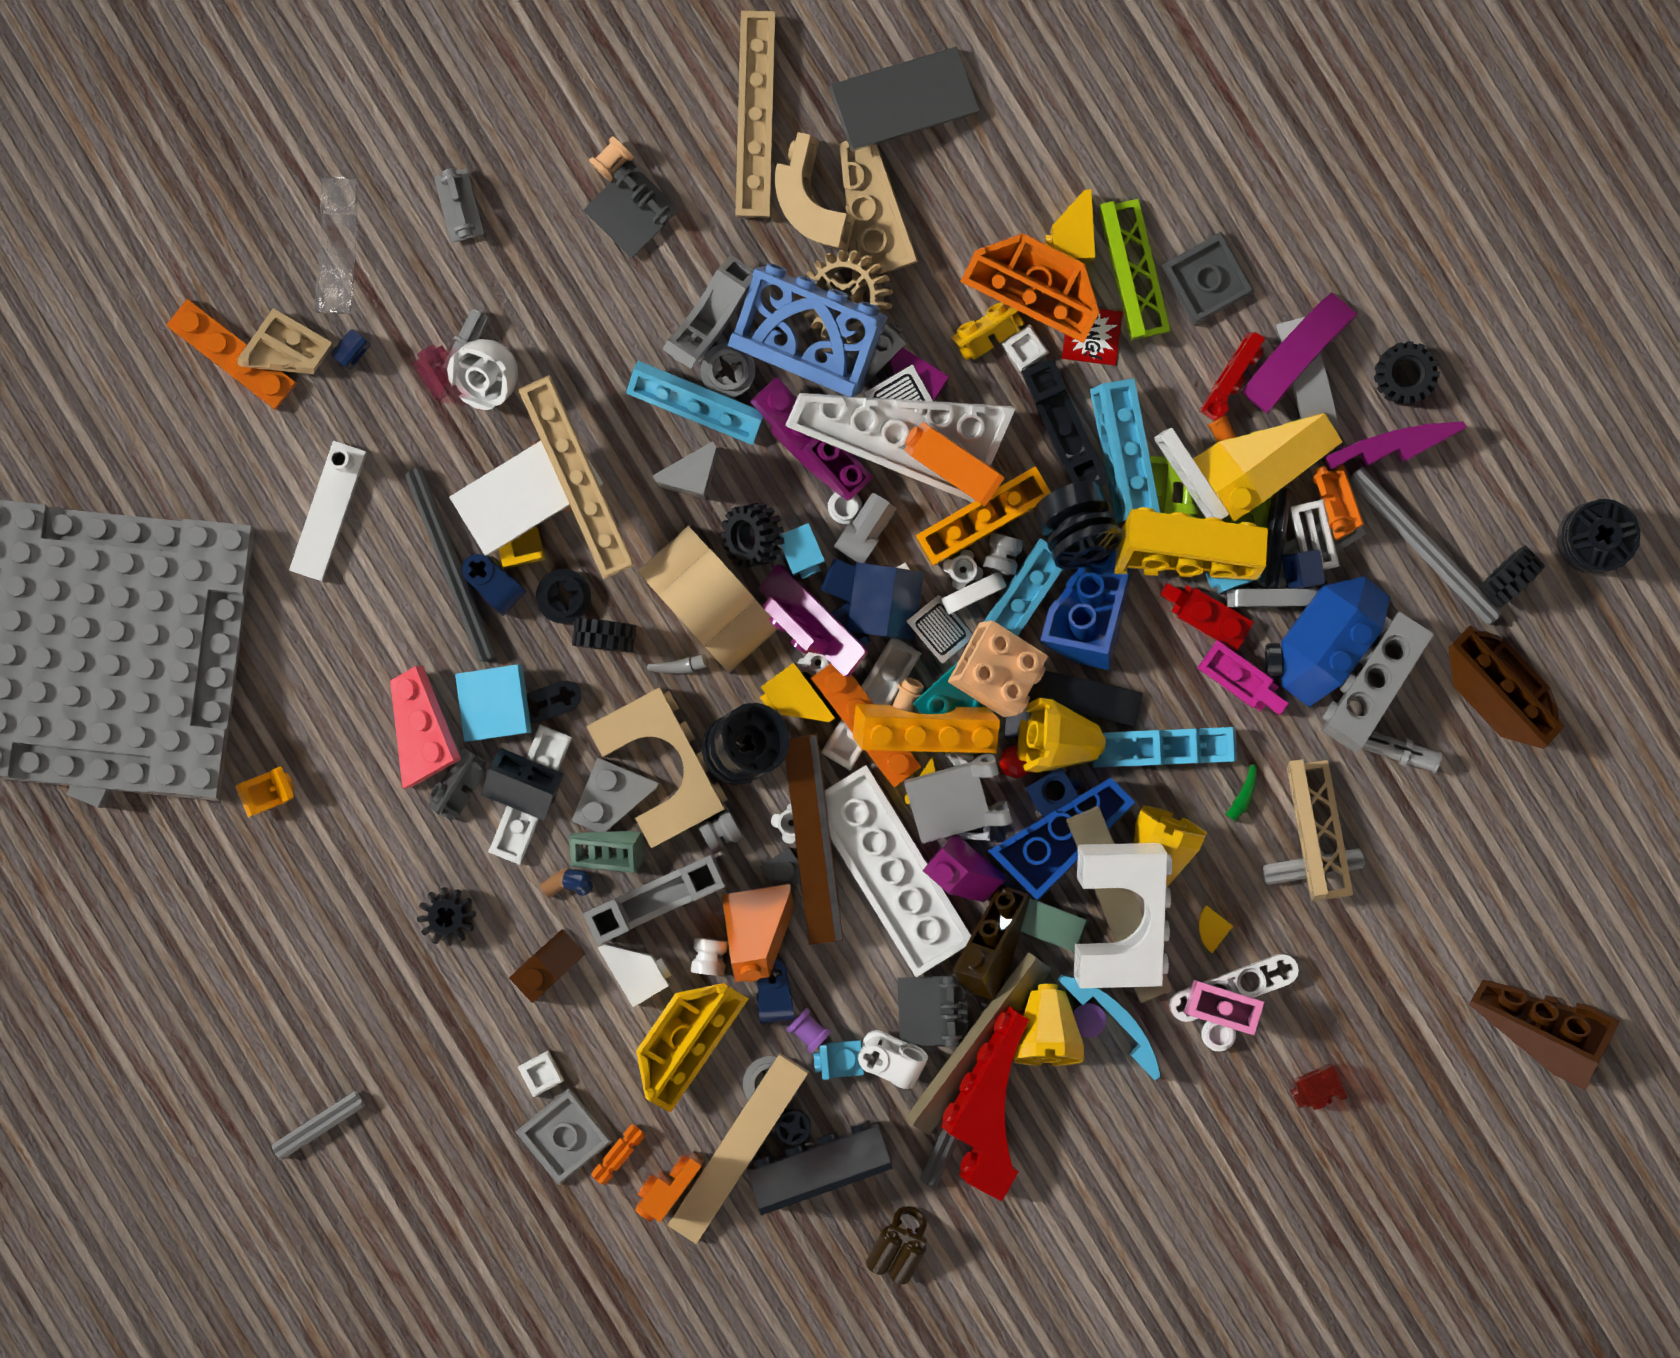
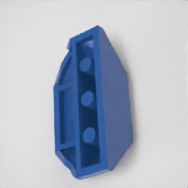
M1364 576L1322 585L1281 640L1283 675L1281 677V686L1308 707L1341 686L1383 630L1390 596Z

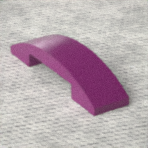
M1331 292L1284 339L1247 383L1241 393L1268 415L1288 393L1291 385L1332 340H1336L1356 318L1357 313Z

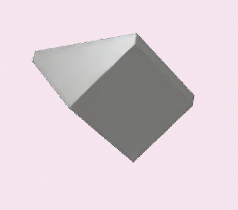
M712 441L653 475V478L660 488L706 500L718 457L717 447Z

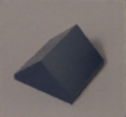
M856 562L846 629L852 632L915 640L916 632L907 623V620L919 611L924 572Z

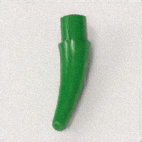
M1255 764L1250 765L1241 791L1225 814L1235 823L1243 813H1246L1252 800L1257 776V766Z

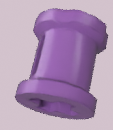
M805 1008L786 1029L788 1033H795L808 1046L807 1051L810 1054L832 1032L829 1028L824 1029L810 1016L808 1008Z

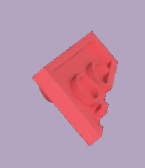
M415 666L390 681L403 789L411 788L461 760L424 666Z

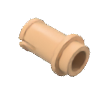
M907 677L904 682H899V692L892 706L903 711L912 712L915 707L913 703L924 693L922 691L924 686L919 681Z

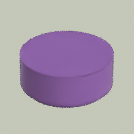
M1086 1002L1084 1005H1078L1073 1010L1081 1036L1087 1038L1095 1037L1103 1031L1106 1017L1098 1005Z

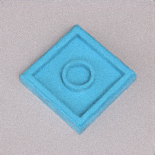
M522 664L455 674L464 742L532 733Z

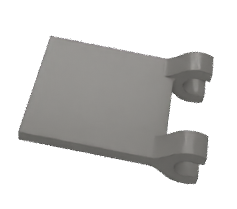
M993 753L983 754L966 764L904 780L922 844L985 826H1005L1013 823L1007 801L995 803L989 808L986 803L980 777L989 778L999 774Z

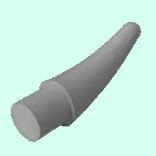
M705 654L672 662L648 664L647 670L667 674L695 673L696 670L708 667V661Z

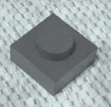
M787 848L760 866L773 886L790 884L792 887L801 881L799 863L790 848Z

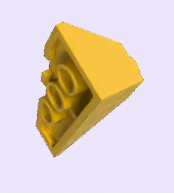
M1320 413L1287 422L1280 426L1254 431L1236 438L1221 440L1194 457L1193 460L1229 513L1226 517L1236 521L1266 501L1343 441L1326 414Z

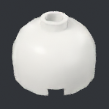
M478 339L465 344L450 358L447 367L451 386L453 387L456 384L458 390L462 393L459 397L463 402L476 409L490 410L497 405H501L513 393L518 381V366L513 354L504 345L494 340Z

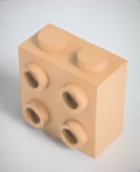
M993 620L980 622L951 674L948 683L1002 717L1017 716L1028 705L1030 700L1028 693L1033 684L1038 683L1045 672L1043 665L1048 655Z

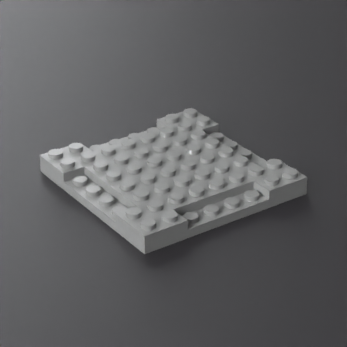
M0 500V779L220 801L255 530L251 525L192 519L176 521L49 508L45 504Z

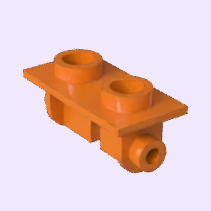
M1341 464L1332 471H1328L1325 466L1315 469L1313 482L1317 485L1321 500L1324 499L1329 519L1328 525L1332 529L1335 540L1338 541L1363 526L1364 522L1344 465Z

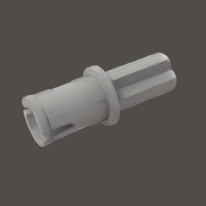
M477 309L471 310L458 337H453L455 343L441 368L447 371L450 358L461 347L471 341L480 339L489 322L487 314Z

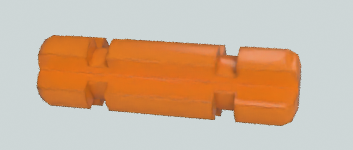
M631 1124L623 1133V1139L619 1138L602 1159L604 1162L602 1164L599 1163L593 1170L591 1176L598 1183L606 1185L613 1177V1171L617 1172L634 1151V1145L638 1146L643 1140L645 1133L637 1125Z

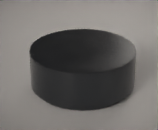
M1267 643L1265 645L1266 675L1270 678L1282 677L1280 643Z

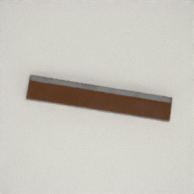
M809 735L790 738L788 755L785 761L809 945L843 941L818 736Z

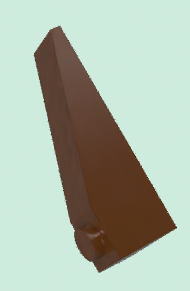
M1482 980L1469 1004L1553 1075L1583 1090H1586L1620 1022L1589 1005L1576 1003V1006L1572 1007L1557 1003L1556 997L1545 995L1543 1000L1527 996L1523 989Z

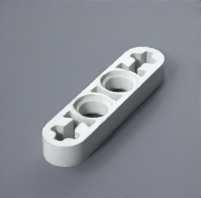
M1277 954L1203 983L1210 985L1222 984L1229 991L1254 998L1294 982L1298 976V964L1288 955ZM1279 960L1283 964L1291 965V969L1287 971V978L1283 979L1280 975H1274L1269 977L1272 984L1266 986V977L1260 970L1261 966L1266 965V971L1269 972L1278 968L1277 962ZM1246 972H1254L1259 977V986L1254 991L1248 992L1241 987L1240 980ZM1191 987L1178 991L1170 1000V1011L1180 1021L1188 1022L1198 1019L1176 1009V1006L1181 1004V997L1185 996L1188 999Z

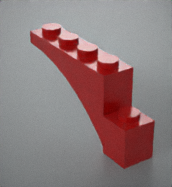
M1010 1006L1006 1012H1002L996 1019L993 1028L995 1032L989 1042L984 1043L979 1049L976 1057L978 1062L972 1072L967 1073L962 1079L959 1087L961 1092L955 1102L950 1103L945 1109L941 1125L949 1135L974 1147L972 1152L969 1151L963 1157L959 1176L967 1184L1001 1202L1019 1173L1012 1165L1005 1129V1100L1011 1064L1020 1038L1030 1020Z

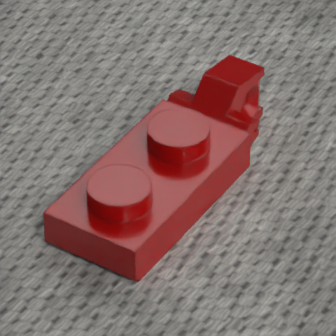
M1257 332L1245 335L1213 385L1211 393L1199 410L1200 413L1212 421H1216L1225 415L1229 410L1227 402L1229 394L1235 395L1246 379L1242 375L1249 364L1254 366L1264 352V348L1261 347L1265 340L1263 336Z
M1167 583L1159 595L1174 604L1171 612L1177 615L1176 618L1215 641H1220L1234 652H1237L1254 623L1195 587L1192 588L1186 585L1183 591Z

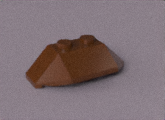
M1469 626L1448 647L1453 687L1500 737L1544 749L1565 727L1562 719L1559 718L1558 707L1551 688L1503 637Z

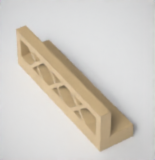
M1303 759L1289 761L1287 773L1311 902L1352 896V884L1328 760L1304 763ZM1322 769L1324 784L1316 793L1308 787L1306 772ZM1324 790H1326L1327 800L1320 796ZM1316 801L1329 808L1330 818L1324 826L1314 820L1312 806ZM1331 822L1333 833L1327 830V827L1330 825ZM1322 834L1332 839L1336 844L1337 850L1330 860L1321 855L1318 840ZM1337 856L1340 867L1333 863ZM1329 867L1342 876L1344 888L1327 890L1325 872Z

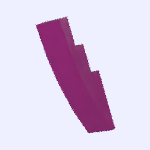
M1463 421L1431 423L1392 430L1358 441L1321 460L1328 471L1356 456H1359L1363 466L1366 467L1395 451L1402 463L1467 427Z

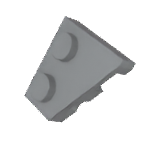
M597 758L571 821L596 832H607L653 792L659 783Z

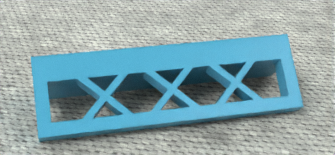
M1135 378L1102 383L1090 389L1105 472L1110 481L1108 488L1115 523L1125 522L1131 509L1147 507L1160 513Z

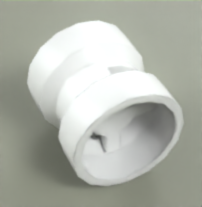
M695 937L694 949L698 952V955L692 961L691 972L724 976L726 965L723 963L722 955L728 950V941Z

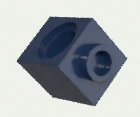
M1061 767L1036 780L1024 789L1041 817L1044 818L1079 797L1076 789L1080 788V785L1070 769L1064 772ZM1052 780L1059 781L1064 787L1063 796L1055 801L1050 800L1045 794V787Z

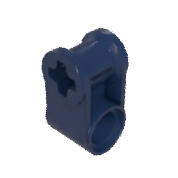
M471 555L463 563L462 572L465 579L502 616L527 592L505 570L503 571L485 555ZM484 561L487 564L484 568V571L487 573L484 578L481 576L473 578L471 574L474 569L471 567V564L473 562L480 564Z
M778 957L775 960L774 967L775 969H781V973L776 974V980L769 981L768 977L757 980L760 1024L795 1020L785 963Z

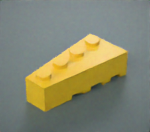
M1141 507L1131 509L1120 530L1122 541L1118 548H1116L1115 574H1127V568L1144 569V575L1158 576L1159 571L1176 570L1180 577H1193L1202 574L1203 571H1210L1212 578L1258 580L1266 567L1268 528L1257 527L1256 524L1251 522L1235 524L1224 522L1216 517L1200 519L1190 517L1182 512L1166 514L1156 512L1151 508Z

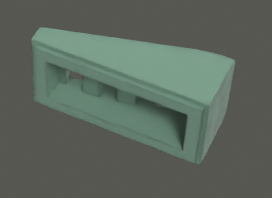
M642 832L571 833L569 835L571 867L637 873L644 861ZM583 845H588L589 856H583ZM597 846H601L602 856H598ZM612 848H616V855H612Z

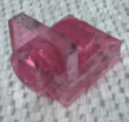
M431 345L417 354L419 359L413 362L418 373L437 401L449 395L445 386L450 384L443 370L440 366L435 369L432 367L433 364L449 355L443 345L438 348L435 345Z

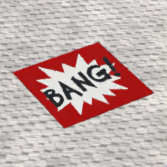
M1099 309L1100 312L1084 343L1065 334L1061 359L1116 366L1123 312Z

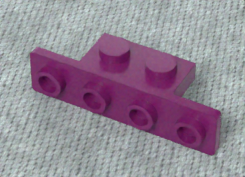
M777 564L759 587V591L768 599L762 608L771 616L769 621L777 629L783 632L786 631L793 638L791 643L804 654L808 652L821 654L843 676H850L867 655L868 650L783 565Z

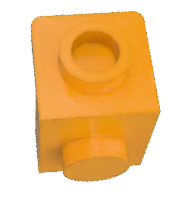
M281 766L235 786L248 818L282 805L294 798L293 781L287 772L284 773Z

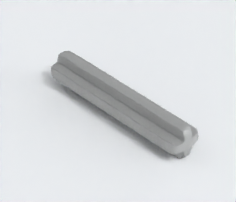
M1361 849L1345 851L1349 871L1365 867V858ZM1334 853L1324 854L1323 856L1330 860ZM1337 856L1333 863L1340 867ZM1303 858L1263 866L1264 880L1268 885L1307 878ZM1329 867L1325 875L1337 872Z
M357 1091L352 1092L272 1145L273 1152L280 1160H283L365 1106L363 1098Z

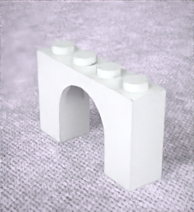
M1162 844L1078 845L1077 879L1083 889L1124 888L1136 892L1144 901L1143 919L1137 930L1126 939L1114 943L1075 944L1074 978L1079 988L1162 986L1163 974L1168 973V956L1164 953V941H1169L1170 937L1169 922L1165 920V908H1170L1171 892L1170 888L1166 887V876L1172 873V857L1170 854H1167Z

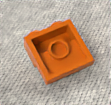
M694 1151L689 1157L682 1154L669 1175L663 1171L657 1177L650 1174L639 1189L637 1195L641 1197V1200L634 1210L649 1222H652L653 1219L661 1222L702 1167L704 1158Z

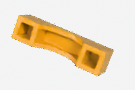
M856 704L853 738L861 750L996 753L1000 720L988 707H956L955 710L944 714H919L903 711L891 705Z

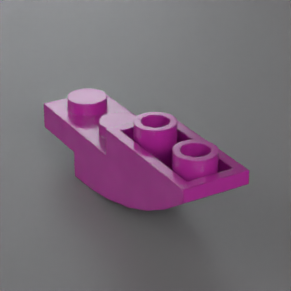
M778 377L773 379L750 402L771 425L769 431L797 460L847 501L851 500L873 477L852 453L788 428L786 423L797 398Z

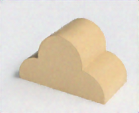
M689 526L637 571L728 673L735 669L778 630L769 621L771 616Z

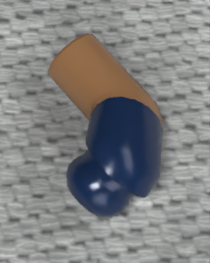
M563 868L541 883L540 887L548 898H551L564 888L577 891L578 895L584 896L591 892L593 883L590 881V876L584 871Z

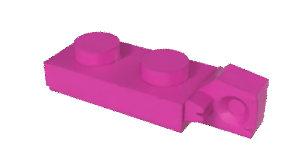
M1216 640L1197 667L1199 671L1248 706L1260 712L1266 706L1276 714L1281 715L1289 704L1275 694L1279 686L1272 682V678L1218 640Z

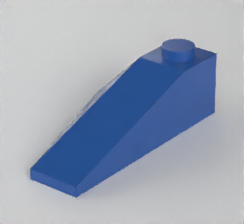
M1116 549L1103 559L1080 567L1075 575L1070 577L1066 583V588L1048 610L1040 640L1041 643L1076 664L1110 670L1133 568H1127V574H1115Z

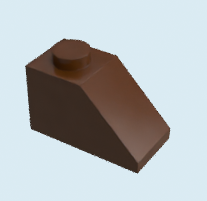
M561 929L513 973L509 979L531 1003H534L585 955V952Z

